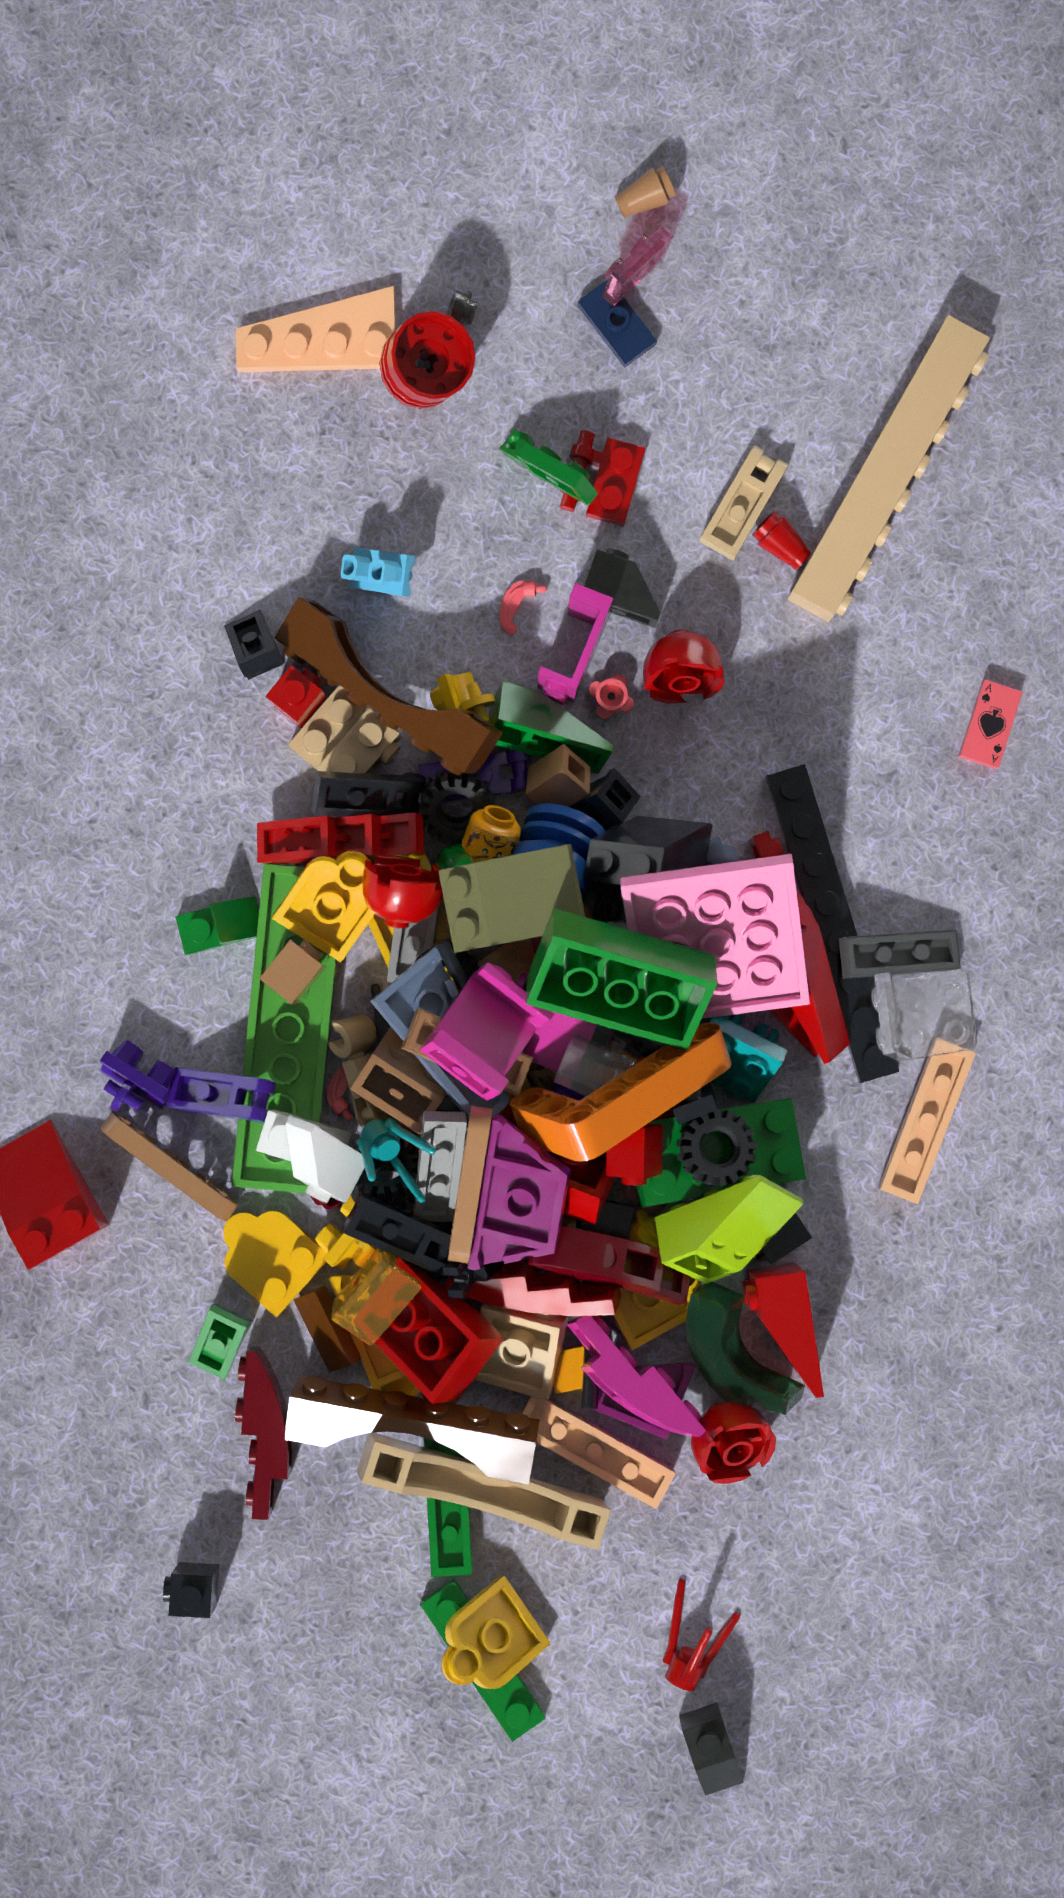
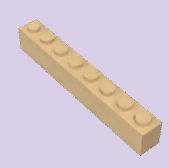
M950 315L946 317L787 600L828 623L835 613L843 616L854 597L853 594L848 592L854 579L862 582L873 563V560L867 557L874 544L880 548L882 547L893 527L886 522L893 510L901 513L912 494V491L906 488L912 476L920 479L932 457L925 454L932 441L939 445L951 423L946 421L945 417L951 407L957 411L959 410L970 391V388L964 386L970 373L978 376L988 359L989 354L983 350L990 337Z

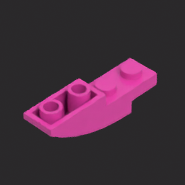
M598 1315L576 1316L567 1324L593 1356L581 1368L614 1401L643 1420L670 1432L689 1437H700L706 1432L699 1423L702 1417L698 1410L689 1401L684 1400L682 1402L672 1390L675 1387V1383L662 1368L656 1370L654 1366L643 1367L637 1372L634 1369L637 1363L633 1356L624 1347L620 1346L617 1348L608 1337L611 1333L609 1327Z

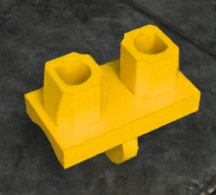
M472 672L457 675L444 674L437 678L439 686L430 692L434 708L437 710L456 708L472 710L486 721H490L486 708L496 703L494 694L481 695L478 682H474Z
M350 1195L347 1203H344L340 1209L346 1217L349 1216L355 1204L352 1195ZM330 1223L315 1237L316 1242L326 1253L323 1259L331 1267L336 1265L344 1270L352 1260L362 1267L370 1256L378 1262H382L386 1257V1254L381 1249L342 1233L335 1225Z

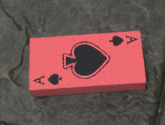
M988 680L982 681L958 757L994 769L999 768L1023 693L1022 691Z

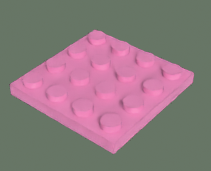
M792 854L620 878L628 930L715 955L718 984L702 1019L810 1004Z

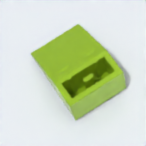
M750 1175L743 1177L739 1180V1184L729 1188L711 1190L704 1194V1198L694 1202L674 1205L669 1209V1212L654 1217L661 1262L706 1284L737 1273L751 1261L803 1205V1199L761 1175Z

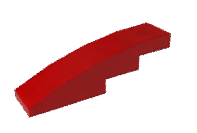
M419 813L387 816L366 814L337 818L327 815L257 823V863L260 864L309 863L312 859L321 856L336 859L339 855L348 851L360 852L368 857V859H375L376 856L381 855L403 857L424 855L423 815Z
M523 1259L504 1264L487 1282L476 1281L465 1296L486 1304L530 1313L597 1316L615 1315L621 1299V1292L619 1287L609 1284L601 1286L595 1284L579 1285L578 1279L556 1272L536 1274L535 1266L528 1264L529 1259ZM449 1276L445 1283L447 1290L454 1282V1280H451V1276Z

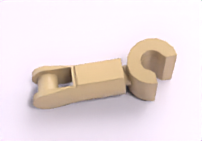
M356 1014L332 1022L335 1031L341 1034L343 1038L328 1042V1045L338 1057H348V1060L343 1061L342 1064L349 1088H351L371 1057V1053L364 1055L363 1052L370 1049L376 1039L375 1025L364 1014ZM351 1091L356 1120L361 1127H365L372 1120L384 1119L387 1121L390 1118V1115Z

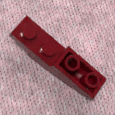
M561 1226L559 1244L554 1254L539 1257L529 1256V1265L595 1285L609 1284L676 1305L687 1303L691 1277L662 1264L660 1249L601 1233Z
M252 1346L247 1351V1356H241L239 1361L238 1380L245 1381L244 1397L237 1398L235 1421L242 1423L241 1435L257 1436V1440L251 1439L249 1448V1464L255 1465L254 1481L249 1480L247 1484L246 1506H252V1519L268 1520L273 1512L275 1479H288L292 1472V1441L285 1439L288 1412L278 1379L261 1347Z

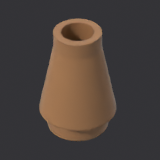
M662 166L656 170L651 167L624 191L614 197L625 219L633 214L669 205L668 200L676 197V193L665 168Z

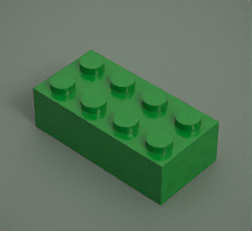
M554 908L527 974L526 1004L687 1050L718 984L715 955Z
M792 1098L721 1109L722 1111L730 1110L735 1112L734 1115L737 1117L742 1116L747 1121L744 1123L747 1128L752 1127L755 1133L751 1137L753 1142L757 1141V1149H753V1155L756 1156V1159L748 1167L751 1170L746 1175L739 1177L740 1179L750 1175H761L775 1184L806 1179ZM671 1117L649 1122L650 1124H663L662 1175L647 1178L646 1185H634L638 1207L704 1197V1194L711 1190L726 1189L739 1184L738 1180L727 1185H705L703 1182L693 1180V1176L690 1173H685L682 1169L684 1167L683 1162L678 1161L677 1154H680V1147H676L677 1139H680L682 1133H679L680 1130L689 1123L688 1121L678 1125L676 1118ZM719 1131L708 1133L701 1145L704 1157L713 1164L725 1162L731 1154L732 1147L729 1138Z

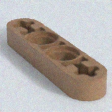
M471 1105L447 1261L469 1263L492 1117V1108Z
M112 1111L100 1127L101 1131L219 1219L228 1221L239 1206V1203L232 1196L199 1172L197 1175L188 1170L190 1165L167 1148L165 1151L161 1150L156 1146L158 1142L119 1113Z

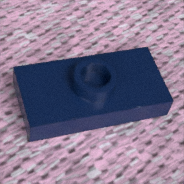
M610 278L578 301V308L624 368L657 344L656 338Z

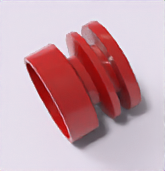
M431 311L414 315L391 334L382 347L379 366L382 381L394 398L403 405L423 409L435 407L463 389L472 376L476 357L473 341L465 327L450 315ZM419 358L422 361L428 360L430 367L427 370L424 367L417 368L415 362Z

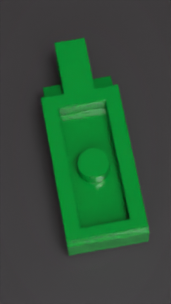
M513 429L499 448L505 456L527 468L532 475L585 505H590L598 494L588 481L590 474L583 467L573 461L569 465L564 464L553 450L544 445L537 449L534 441L526 433Z

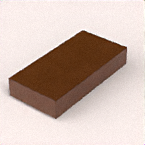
M325 1285L293 1299L329 1373L350 1366L361 1359Z

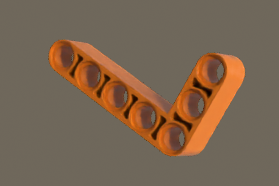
M711 1022L698 1025L687 1050L666 1044L580 1101L542 1088H529L521 1091L519 1096L512 1097L509 1105L518 1129L545 1150L574 1161H588L602 1155L726 1072L731 1067L732 1062L720 1025Z

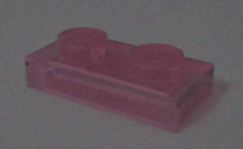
M662 226L650 237L644 234L635 243L630 251L631 255L625 261L618 258L610 266L605 274V278L608 281L602 297L614 307L661 262L666 255L673 236Z

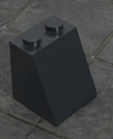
M635 816L590 839L583 880L599 886L621 888L620 878L706 866L713 825L703 822Z

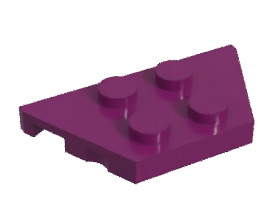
M498 1114L494 1115L490 1124L468 1269L470 1270L481 1269L485 1264L504 1261V1264L520 1261L525 1256L539 1257L554 1254L559 1244L571 1169L506 1118Z

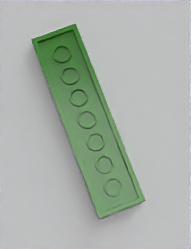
M264 864L243 1076L276 1082L274 1095H269L266 1110L276 1109L321 1123L337 960L314 946L323 954L319 961L326 968L297 1005L290 1004L259 979L289 940L296 942L298 945L305 940L272 919L273 913L305 867ZM247 1091L244 1105H251L253 1092ZM238 1119L232 1187L307 1194L305 1191L308 1185L293 1176L291 1161L256 1151L264 1123Z

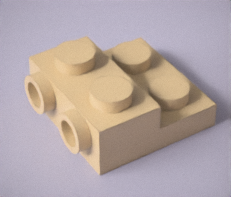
M339 685L289 742L288 747L317 771L371 774L380 762L387 765L396 756L401 748L397 744L401 736L396 730L381 723L376 718L378 715L370 708L360 707L350 701L345 696L347 690Z
M484 1303L480 1313L504 1337V1340L474 1380L548 1401L553 1390L558 1357L563 1349L568 1316L530 1313Z

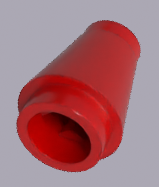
M775 511L770 513L752 533L758 540L756 545L787 565H790L794 570L798 569L812 553L786 516L782 515L780 517Z

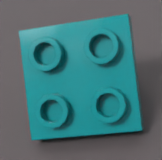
M742 1013L734 1014L730 1020V1015L711 1017L708 1023L720 1025L732 1062L731 1067L711 1082L730 1091L736 1097L744 1098L754 1103L782 1065L788 1050L775 1044L779 1039V1032L775 1028H772L769 1036L765 1038L769 1027L767 1024H758L753 1032L739 1026L743 1021Z

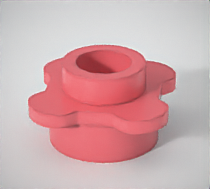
M615 674L610 679L591 683L589 694L595 698L597 704L596 715L599 718L609 719L613 713L619 711L627 713L633 708L634 700L628 696L627 680L623 675ZM613 693L615 695V699L609 700L607 697L608 694Z

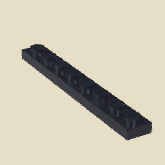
M803 764L767 775L765 778L788 853L792 854L794 873L801 896L806 905L811 909L821 931L850 1041L848 1049L858 1082L864 1083L897 1073L899 1068L871 977L843 979L839 938L858 935L806 765Z

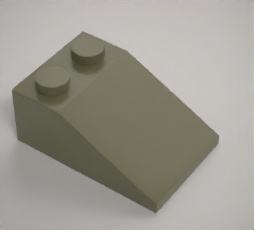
M571 844L438 870L454 953L543 936L554 908L585 917Z

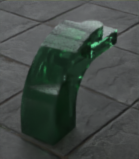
M715 1282L703 1284L691 1294L686 1317L689 1349L701 1375L709 1386L726 1402L738 1403L744 1407L752 1406L757 1402L768 1411L786 1415L802 1399L805 1384L761 1365L747 1351L741 1339L739 1329L745 1295Z

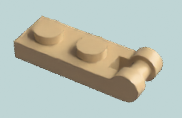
M756 445L751 449L699 542L732 561L736 558L789 466L788 463L781 459H778L776 462L765 456V450ZM755 469L768 476L765 483L751 476Z

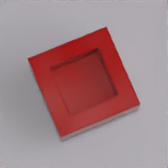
M769 831L757 834L749 839L756 859L784 855L778 838L771 839Z

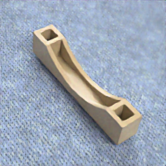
M378 1433L368 1434L357 1468V1474L361 1483L399 1494L434 1498L479 1509L532 1527L558 1539L599 1550L611 1509L599 1497L530 1478L529 1485L490 1478L470 1460Z

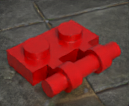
M581 430L577 444L572 445L569 457L585 470L587 464L599 467L593 486L598 494L591 504L588 505L586 517L624 527L645 453V447L607 437L604 451H596L592 448L595 434L591 431ZM560 490L563 495L559 507L565 511L574 512L577 500Z

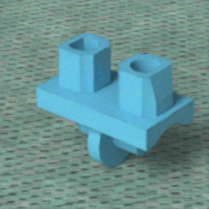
M354 547L353 555L344 554L342 558L341 578L350 580L349 587L410 597L411 588L409 581L413 577L411 568L414 565L415 556Z

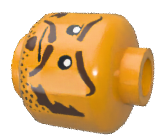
M489 805L471 815L462 841V847L471 858L472 863L511 856L518 843L521 828L512 812L500 806Z

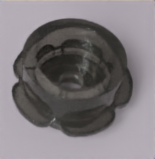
M455 290L448 307L447 315L452 316L462 325H471L476 313L477 302L471 300L472 292L468 290L467 293Z

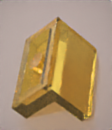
M377 1248L333 1300L331 1320L366 1344L373 1345L420 1291L421 1284L414 1277L396 1266L395 1255Z

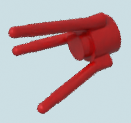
M681 1578L678 1580L668 1647L662 1661L669 1665L665 1678L671 1684L686 1691H694L699 1679L705 1677L709 1665L733 1631L741 1615L739 1612L733 1613L705 1656H703V1653L713 1633L710 1627L704 1630L695 1649L681 1646L680 1651H677L686 1585L685 1579Z

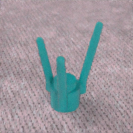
M393 1117L388 1118L387 1121L376 1119L367 1123L362 1129L361 1138L356 1141V1145L362 1153L368 1180L374 1181L376 1179L372 1157L377 1160L390 1161L420 1203L425 1202L426 1197L397 1156L400 1151L399 1136L429 1154H435L436 1148L401 1127Z

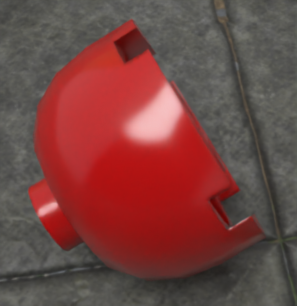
M685 629L674 630L651 645L644 660L643 680L645 691L649 689L650 697L662 703H687L680 696L683 694L703 693V700L718 693L725 683L723 665L717 647L707 637Z
M376 856L373 865L368 859L365 861L362 877V890L366 905L377 916L385 919L386 925L394 928H407L409 923L420 922L431 916L441 903L443 893L438 870H442L441 868L432 864L430 872L419 868V859L403 856Z
M730 1400L713 1405L701 1415L702 1419L699 1423L706 1432L700 1437H691V1449L701 1472L707 1474L710 1481L720 1484L742 1481L752 1476L749 1469L758 1462H760L762 1467L769 1462L775 1451L776 1437L759 1410L742 1401Z

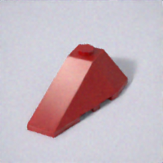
M797 891L810 1004L791 1008L821 1060L826 1064L831 1062L850 1045L819 925L814 919L811 909L806 905L799 891Z

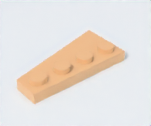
M394 286L236 328V364L238 372L380 369L379 361L382 347L396 330Z

